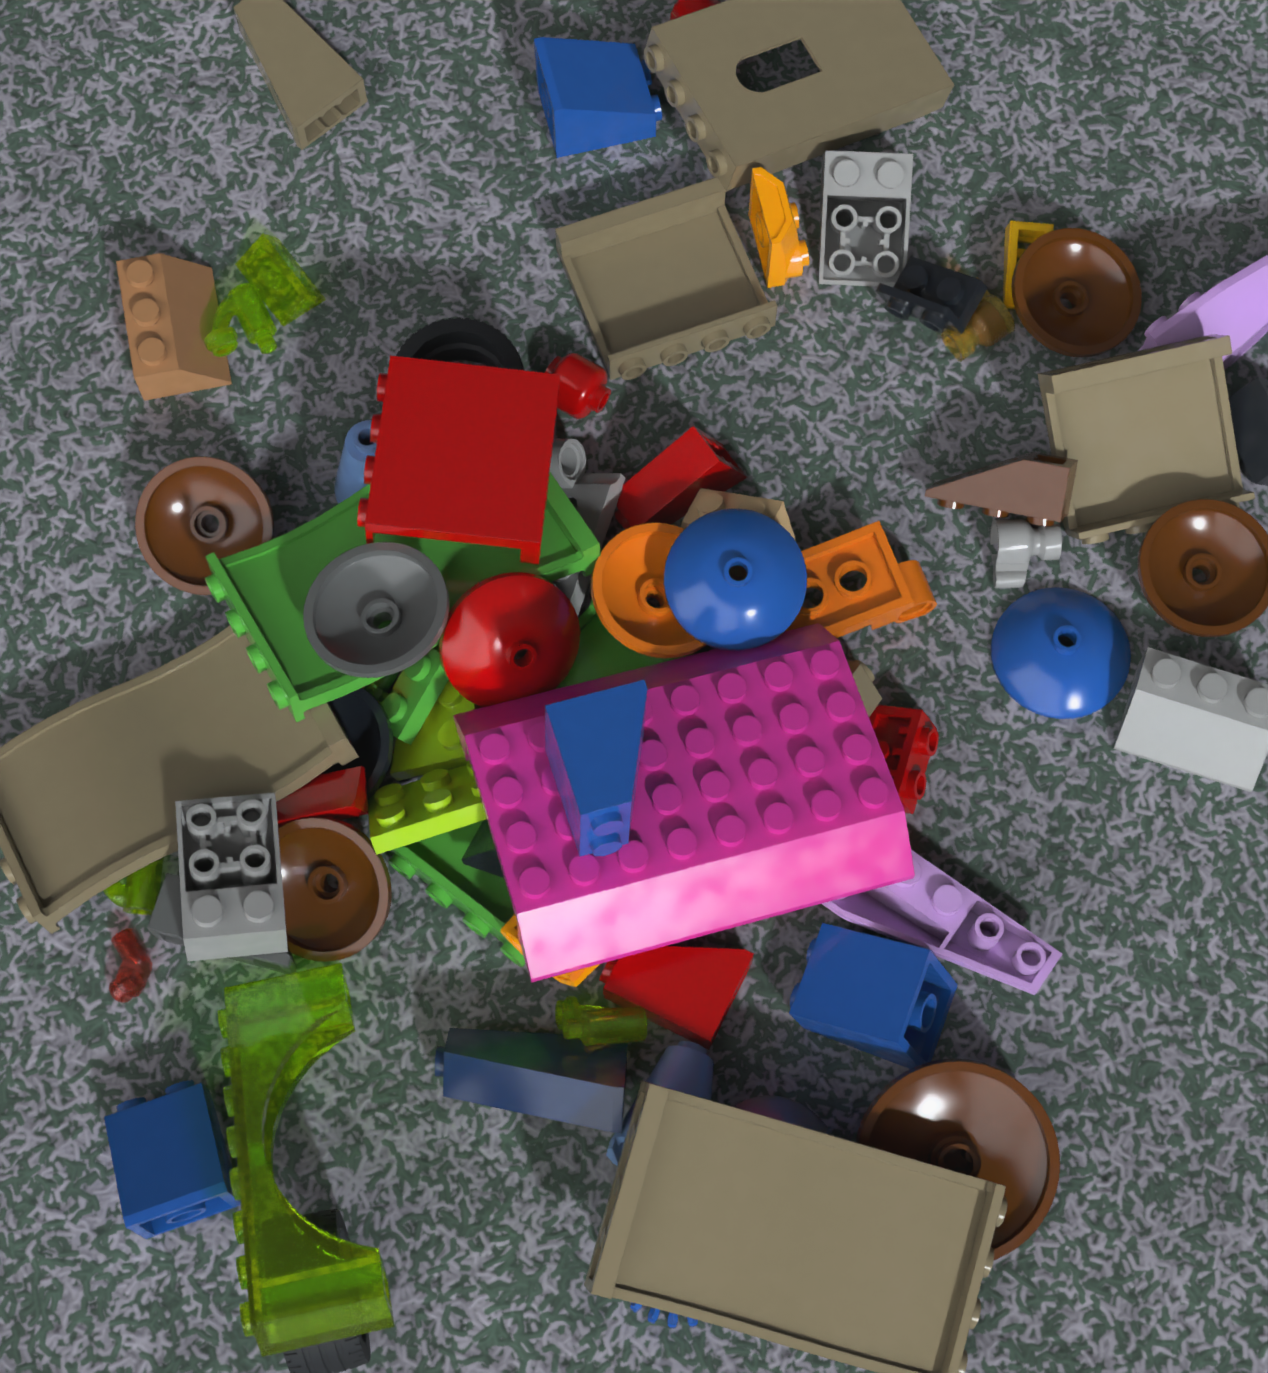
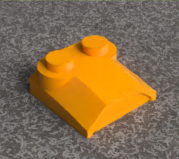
M762 167L752 168L748 211L767 288L785 285L788 278L802 276L803 267L809 266L807 244L805 240L798 239V210L795 202H789L784 183Z

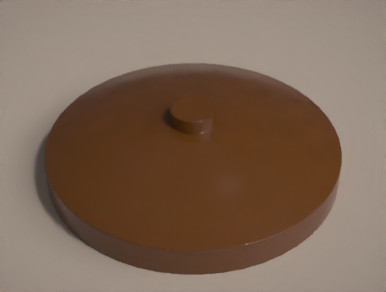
M957 1058L930 1061L905 1071L886 1085L872 1101L861 1121L856 1137V1143L1006 1186L1004 1196L1007 1198L1006 1215L1003 1223L999 1227H995L991 1247L994 1249V1260L1012 1252L1030 1238L1045 1219L1057 1191L1060 1174V1153L1057 1137L1046 1111L1036 1097L1018 1080L1008 1073L983 1062Z

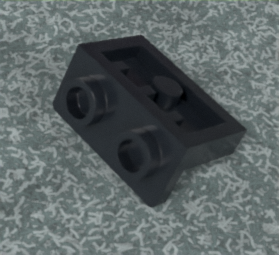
M910 256L894 287L880 283L876 292L887 303L884 308L897 318L908 320L912 316L918 318L924 326L935 332L943 333L946 328L962 334L988 287L980 279Z

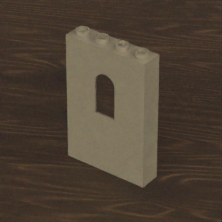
M727 0L653 26L644 49V59L648 69L652 73H656L664 87L669 104L677 108L685 122L688 136L693 142H697L706 157L710 173L714 177H718L726 191L750 183L752 168L762 167L770 174H774L821 156L825 150L834 151L921 118L942 108L954 87V83L901 0ZM799 39L820 70L818 73L765 92H755L747 89L739 82L736 76V66L742 60Z

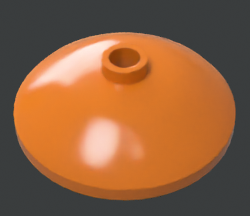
M665 523L636 525L613 537L605 545L600 553L601 556L598 557L591 576V596L600 621L620 643L646 656L677 658L692 654L706 646V644L687 633L675 619L669 608L664 590L665 564L673 543L684 528ZM652 597L657 599L660 603V607L655 608L650 606L647 602V598Z

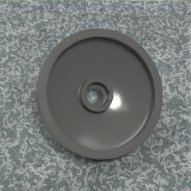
M375 542L361 545L346 551L332 560L312 583L304 604L303 621L305 632L317 655L327 665L341 673L361 678H377L395 674L422 659L440 638L449 614L448 589L437 566L419 550L394 542ZM392 621L387 627L378 629L382 622Z

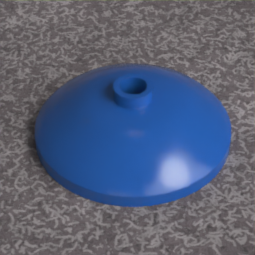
M746 509L718 510L692 522L673 543L664 570L666 599L678 623L698 641L708 646L728 651L757 648L779 637L797 617L803 605L807 589V571L804 557L791 534L772 518ZM733 566H741L745 569L747 576L741 581L733 580L729 575V569Z
M1060 587L1044 588L1032 591L1018 598L999 618L991 640V661L1001 686L1021 706L1045 717L1073 719L1090 715L1102 709L1119 693L1130 669V644L1120 620L1104 603L1089 594L1075 589ZM1062 636L1069 637L1074 645L1065 647L1060 644L1058 638Z

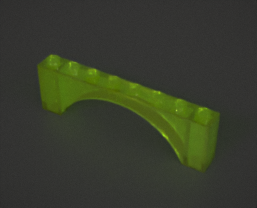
M342 963L225 987V1008L218 1010V1022L223 1039L228 1038V1046L222 1047L220 1053L225 1076L231 1077V1085L225 1086L223 1093L228 1116H234L235 1124L234 1126L227 1127L226 1133L231 1157H237L238 1167L230 1169L229 1173L234 1199L241 1201V1210L233 1212V1224L237 1242L239 1245L244 1244L245 1255L236 1257L237 1274L241 1289L248 1290V1302L240 1303L243 1332L246 1337L254 1335L261 1355L264 1357L395 1327L389 1280L379 1249L340 1239L308 1221L281 1193L275 1183L273 1173L275 1135L288 1099L307 1071L328 1050L355 1032L351 996Z

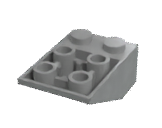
M825 150L822 155L820 191L819 284L878 287L882 283L894 287L908 262L913 154Z
M275 793L175 801L183 941L187 962L288 952Z

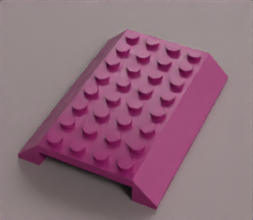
M819 623L785 631L775 640L757 648L741 651L713 649L453 715L466 761L470 760L517 919L518 939L531 983L913 879L915 876L904 807L840 641ZM645 680L647 685L644 736L629 843L622 845L618 851L610 855L594 856L592 853L579 857L545 751V705Z

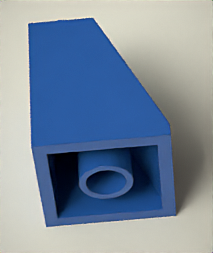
M549 37L534 39L537 89L557 158L656 137V121L662 120L661 105L657 94L650 95L648 86L652 84L651 73L645 60H640L635 44Z
M645 680L545 705V751L579 857L592 853L594 856L610 855L618 851L622 845L629 843L644 736L647 685Z
M822 923L817 938H814L808 947L807 966L801 982L797 983L792 990L789 1014L806 1030L908 1069L930 1062L958 985L930 949Z
M187 1080L173 1084L165 1089L166 1095L150 1101H146L145 1097L127 1100L116 1106V1113L104 1117L125 1227L145 1239L243 1205L210 1090L202 1082L195 1085L193 1080Z

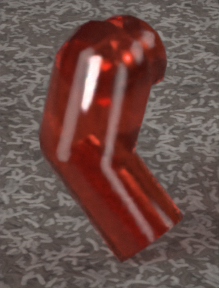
M126 928L118 932L111 939L122 959V963L115 975V979L109 984V992L116 1001L121 1003L129 1002L133 997H138L144 991L152 972V961L132 928Z

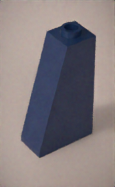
M449 1028L446 1045L437 1046L435 1076L443 1077L444 1097L607 1132L622 1133L628 1038Z

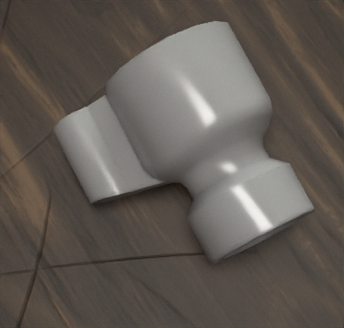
M994 519L990 531V545L998 543L997 554H991L994 588H1022L1032 556H1038L1041 560H1059L1062 551L1060 525L1054 524L1053 526L1032 528L1023 519Z

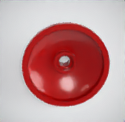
M510 572L486 578L468 589L449 611L448 619L439 642V653L443 670L453 687L464 698L481 707L554 690L568 675L578 653L580 643L578 616L567 596L555 584L541 576L524 572ZM527 649L526 654L522 658L514 659L515 654L519 650Z

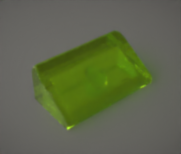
M262 233L235 264L282 326L289 324L326 300L282 242L276 237Z

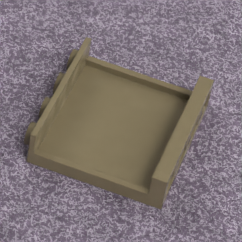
M718 177L555 229L556 250L610 380L622 377L624 380L635 379L641 376L649 367L661 363L665 366H674L683 362L688 357V354L703 349L706 352H716L726 347L730 340L742 336H747L749 339L758 338L765 335L771 327L775 326L777 304L775 300L768 302L726 209V190Z
M1210 334L1038 373L1051 454L1078 460L1069 514L1063 519L1064 528L1068 536L1082 540V544H1095L1109 540V533L1125 529L1126 534L1147 532L1152 523L1172 507L1187 501L1211 499L1227 502L1240 508V502L1255 499L1254 492L1243 490L1222 359V356L1232 354L1230 335Z

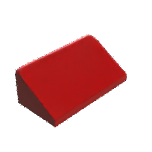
M359 766L318 775L300 789L276 802L278 828L294 820L308 817L326 816L343 820L369 814L365 768Z

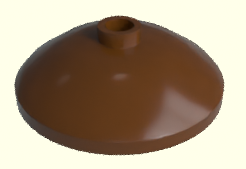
M1062 228L1048 232L1037 238L1027 247L1020 256L1013 272L1012 298L1020 321L1038 342L1057 353L1071 357H1092L1106 353L1119 345L1130 334L1140 315L1142 293L1140 281L1133 264L1116 244L1096 232L1080 228ZM1061 298L1069 300L1072 304V309L1063 306Z
M196 456L185 458L166 466L149 481L137 505L135 531L144 559L162 580L184 592L212 595L205 581V577L211 575L205 556L214 552L217 558L220 559L272 540L274 538V518L266 493L255 478L246 470L225 459ZM209 514L216 516L219 520V527L216 531H211L206 526L205 521Z
M1198 499L1172 507L1152 524L1140 546L1138 577L1148 603L1168 624L1191 635L1220 637L1244 629L1260 617L1268 607V534L1250 514L1227 502ZM1192 570H1202L1206 576L1205 582L1196 581L1192 576Z
M326 816L308 817L294 820L278 828L288 951L308 960L324 962L341 960L361 951L380 933L390 911L392 887L388 868L382 855H376L371 840L364 833L351 824L339 819ZM328 874H332L337 878L338 888H332L328 884Z

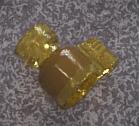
M986 290L964 332L959 334L946 329L941 333L944 345L959 362H962L975 353L977 345L990 347L1015 331V323L1005 304L997 296L990 294Z

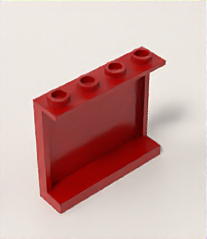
M390 355L388 374L379 373L377 383V401L383 402L382 413L373 414L371 422L370 442L377 443L375 456L367 455L365 461L364 484L370 485L369 498H360L358 506L357 526L365 527L366 544L374 543L376 533L517 548L521 549V563L539 564L559 399L560 374Z

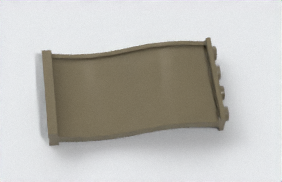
M229 625L223 631L184 655L157 669L79 701L42 720L0 747V848L5 856L0 859V866L7 879L13 885L17 884L22 896L16 900L24 917L30 924L37 921L53 934L60 930L58 921L93 896L154 861L178 851L175 801L275 793L276 802L309 783L335 763H340L343 767L358 758L359 755L330 703L327 702L305 711V719L297 723L288 707L279 710L266 685L272 681L267 671L265 670L258 674L249 659L245 648L251 644L246 635L237 638Z
M642 1080L584 1286L594 1295L608 1299L616 1298L693 1318L877 1373H965L968 1355L964 1348L969 1329L975 1328L980 1317L981 1301L977 1297L982 1278H986L990 1274L993 1266L994 1249L991 1247L995 1227H999L1003 1223L1006 1215L1007 1198L1004 1196L1006 1186Z

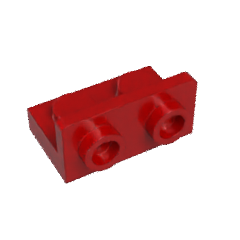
M877 705L869 719L905 813L913 814L917 801L924 796L927 780L925 772L930 756H933L938 748V731L921 709Z

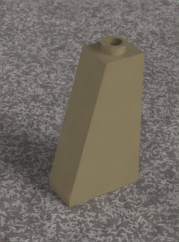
M241 0L233 7L239 31L296 145L301 150L368 102L363 78L284 0Z

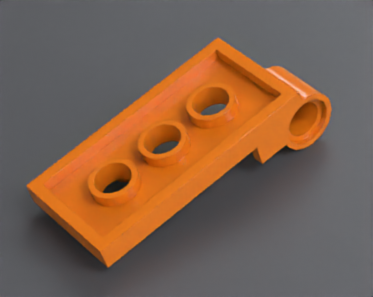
M877 521L801 551L807 571V588L820 590L823 594V599L814 608L801 607L794 622L786 631L819 623L833 636L839 638L869 625L872 630H875L892 622L902 623L926 615L936 607L937 602L919 561L909 560L897 563L880 521ZM850 571H859L866 576L867 581L860 590L848 591L840 584L842 577Z

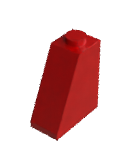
M692 426L623 484L616 505L618 510L614 515L625 530L646 523H665L671 525L686 515L700 488L725 492L746 479L747 476L722 443Z
M664 946L606 962L599 981L605 983L603 987L605 999L709 1050L752 965L754 953L746 949Z

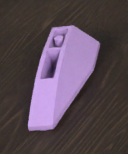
M1268 255L1218 283L1203 295L1200 292L1193 293L1180 305L1179 312L1169 319L1166 316H1161L1155 320L1145 331L1144 335L1147 338L1139 350L1210 334L1230 335L1232 354L1222 356L1224 370L1230 367L1268 332Z
M911 850L915 873L913 879L822 903V905L844 920L902 943L930 949L937 957L1033 995L1038 992L1062 956L1061 952L913 850Z

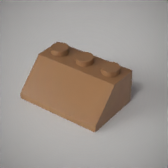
M162 253L116 261L133 375L143 400L231 385L232 381L212 268Z

